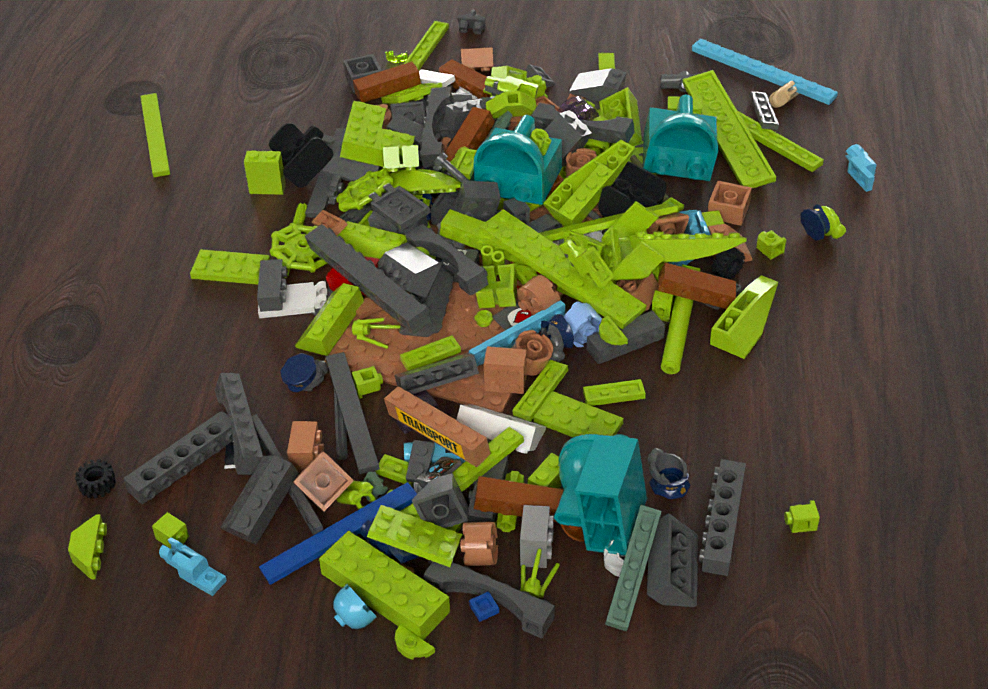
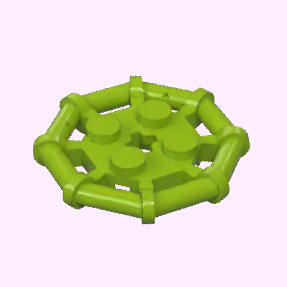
M383 168L380 171L374 172L368 171L361 178L354 182H349L348 187L336 198V201L339 203V210L347 212L351 209H363L364 205L372 201L368 195L376 192L381 197L385 191L382 186L387 183L392 185L394 181L388 169Z
M290 223L289 226L279 231H274L271 234L272 247L270 254L277 259H282L283 264L287 266L288 270L298 269L313 273L316 269L328 264L322 258L314 262V259L319 256L310 249L305 235L318 226L314 225L312 227ZM279 242H285V244L279 245ZM282 253H286L288 256H290V259H288V258H287L284 254H282Z

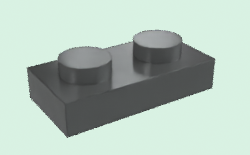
M413 441L406 474L407 482L418 483L416 478L431 466L435 448L433 442Z

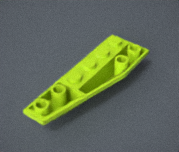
M623 140L618 141L565 178L547 198L544 206L564 227L581 223L599 202L602 189L614 183L634 153L635 147Z
M435 170L393 171L390 174L394 180L392 186L394 188L401 186L410 194L456 192V188L461 186V183L453 177Z
M654 231L653 234L636 232V235H629L632 249L642 241L665 256L662 262L699 259L729 250L747 241V238L740 236V233L734 232L729 233V235H723V233H712V235L680 233L674 235Z
M761 275L748 285L712 327L710 345L745 359L762 336L778 282Z

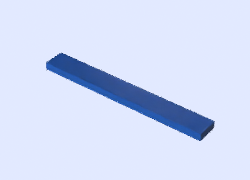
M407 482L259 566L260 571L271 585L322 556L348 530L356 536L360 534V529L367 520L373 523V519L381 505L400 511L412 504V499L417 493Z

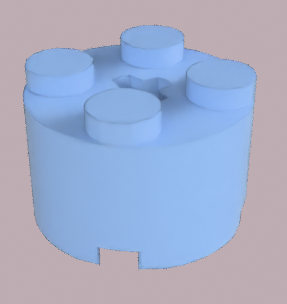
M575 302L571 309L563 316L571 327L574 336L573 344L577 347H584L583 344L587 343V336L599 332L602 317L588 303Z

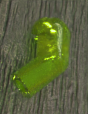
M391 50L385 53L386 59L395 63L406 61L409 57L407 52L394 55V52Z

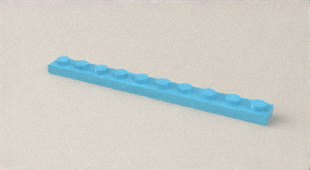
M699 39L692 45L693 52L779 86H783L789 81H794L795 85L792 87L796 86V92L830 105L837 98V91L767 65L761 61L754 60L746 55H741L733 50L723 48L707 40Z

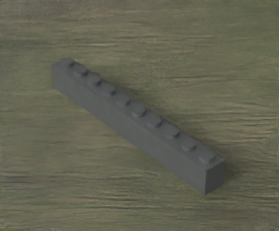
M321 224L305 235L306 241L313 252L354 286L359 287L361 292L413 335L431 322L430 310L424 303H419L413 294L409 295L403 286L399 287L392 277L388 278L382 269H377L371 260L367 261L361 252L357 253L351 244L347 245L341 236L337 237L331 228L327 229Z

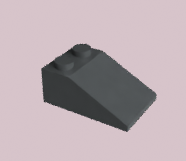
M610 68L579 73L569 93L601 101L624 89L627 72Z

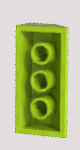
M628 87L599 101L600 115L607 120L616 119L617 116L633 119L635 132L628 144L633 146L642 141L637 100Z
M349 221L346 222L348 225L337 235V237L341 236L347 245L351 244L357 253L361 252L364 257L379 259L382 258L385 252L407 242L406 236L403 234Z
M343 283L334 290L295 344V347L328 356L356 316V310L364 302L360 288Z

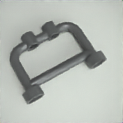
M444 152L434 160L433 163L435 165L432 169L435 171H441L451 177L454 176L461 183L462 181H470L446 160L448 156Z

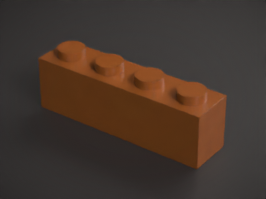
M452 59L439 67V73L455 76V82L450 84L453 88L458 90L462 87L478 99L491 97L490 94L483 92L486 86L484 85L486 76Z
M409 62L355 79L353 84L355 94L360 102H368L420 85L421 81L419 70L413 62Z
M472 107L445 151V154L448 156L446 160L450 162L454 159L457 150L464 146L472 150H478L495 122L490 111Z
M665 262L658 275V291L727 309L736 299V281Z
M479 476L473 509L482 512H495L522 517L523 505L549 506L550 515L554 516L562 497L563 489Z

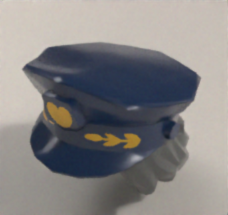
M555 314L550 321H541L542 330L540 335L547 336L553 345L550 360L560 362L565 357L563 348H573L574 336L570 325L563 315Z
M300 353L287 359L280 373L282 381L288 385L289 390L292 392H300L302 390L313 391V388L319 386L324 380V375L328 372V366L323 360H314L313 356Z
M659 448L652 449L648 455L649 471L652 476L649 484L655 494L668 499L684 497L691 486L688 481L689 474L686 463L682 458L673 453H664Z

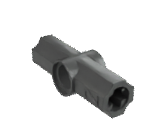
M682 71L679 74H661L660 87L661 89H679L682 92H687L683 85V79L698 74H690L688 71Z

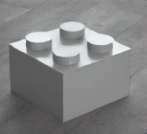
M523 505L520 535L521 566L533 567L538 549L542 550L539 568H547V559H552L554 516L550 515L549 506Z

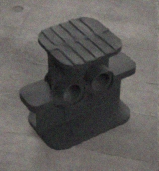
M285 123L269 140V147L272 151L281 152L284 176L297 187L303 188L332 159L333 151L321 140L324 134L315 125H312L303 133L293 123Z
M628 161L614 183L602 189L598 209L603 216L608 217L625 213L636 201L644 207L662 204L666 192V183L657 175Z

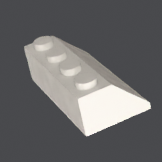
M473 404L460 405L456 419L485 436L488 442L508 427H511L524 438V442L516 448V451L526 454L528 451L536 449L546 430V426Z

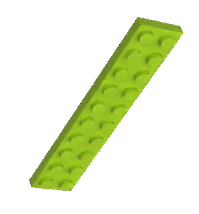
M711 70L683 79V85L691 97H701V115L716 117L718 147L739 184L756 188L775 182L776 175L714 71Z
M504 209L479 227V232L581 302L590 304L597 313L603 317L609 315L613 322L622 330L646 310V304L613 282L609 281L605 286L599 288L589 273L580 276L558 245Z

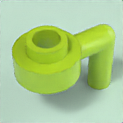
M534 129L530 139L539 147L542 155H545L551 144V139L543 129Z

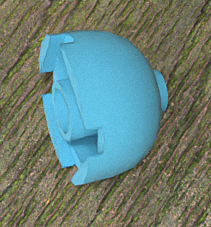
M348 584L336 594L333 608L337 615L334 618L342 627L347 624L352 629H361L377 618Z

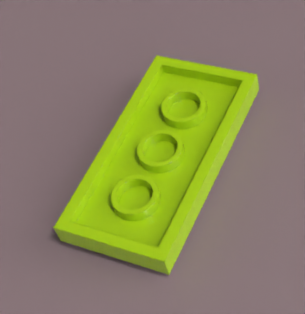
M200 249L190 276L191 279L258 285L260 261L270 260V256Z
M554 391L549 394L534 416L535 423L573 438L585 434L614 436L623 425L624 419Z
M381 505L367 537L450 567L462 534Z

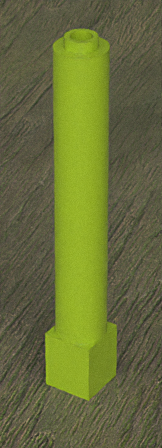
M682 264V267L700 271V268ZM675 296L661 362V369L667 374H676L680 371L694 301Z

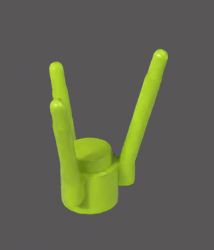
M384 318L357 319L353 322L352 334L357 336V340H364L388 349V345L365 336L370 334L371 329H400V325L369 324L383 322Z
M541 549L537 550L532 575L527 581L526 566H521L520 591H525L538 599L539 597H544L546 588L560 566L559 563L555 564L541 587L540 581L536 579Z

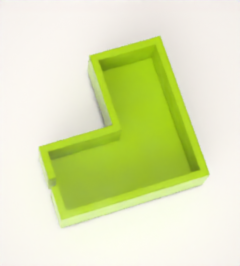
M353 101L340 157L384 167L383 147L399 146L400 163H403L402 146L413 145L415 136L382 129L386 108ZM400 167L398 169L399 171L405 170V167Z

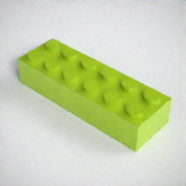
M349 530L319 558L322 575L341 588L348 584L366 605L398 627L401 624L423 640L450 613L449 596Z

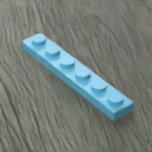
M561 300L556 302L546 310L536 313L470 349L469 353L474 355L477 366L484 364L487 346L512 348L520 333L533 330L537 331V334L542 330L541 321H550L555 314L564 316L565 304Z

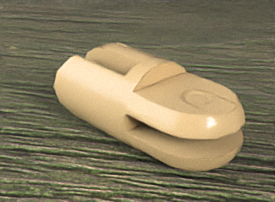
M789 81L770 95L769 101L772 107H782L799 95L796 92V86L792 87L795 85L794 81Z

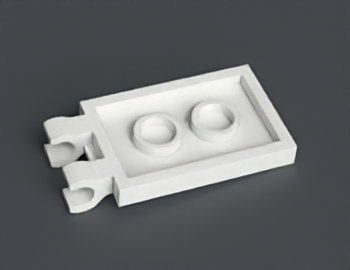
M320 281L315 286L313 282L287 285V290H284L286 302L283 303V309L260 312L258 305V315L260 319L315 313V309L322 308L327 301L326 281Z

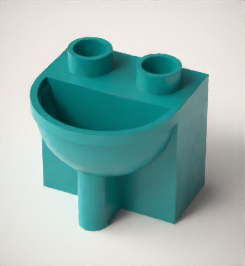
M682 95L680 97L677 111L650 107L643 135V169L660 175L710 181L718 154L716 117L693 114V98L690 95Z
M522 116L514 131L495 128L489 139L485 140L475 153L474 180L497 182L500 197L515 198L521 202L543 205L562 169V139L549 137L551 144L547 153L542 155L539 147L530 139V135L535 129V120L532 116Z
M597 434L576 436L564 444L559 455V477L564 491L554 519L562 525L582 527L587 551L604 553V549H608L610 554L619 553V555H626L640 505L645 506L647 501L638 439L629 438L621 434L614 436Z

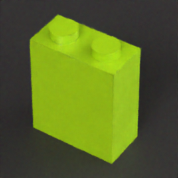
M247 151L244 166L249 194L283 195L286 181L283 174L284 168L281 152Z

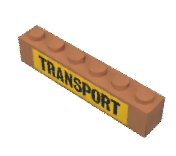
M397 387L384 398L390 416L473 466L478 467L491 454L485 436L404 389Z

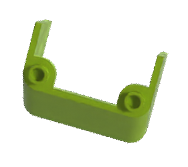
M637 201L604 233L601 242L606 244L602 253L603 260L615 276L611 280H639L647 278L665 259L664 255L642 241L632 249L629 235H636V232H647L646 230L658 219V215Z

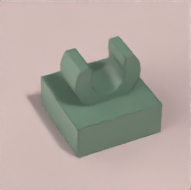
M368 472L363 480L364 482H369L374 487L372 494L375 499H377L378 495H384L388 489L387 486H383L384 480L379 478L376 472Z

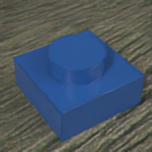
M489 592L469 600V606L479 622L499 613V607Z

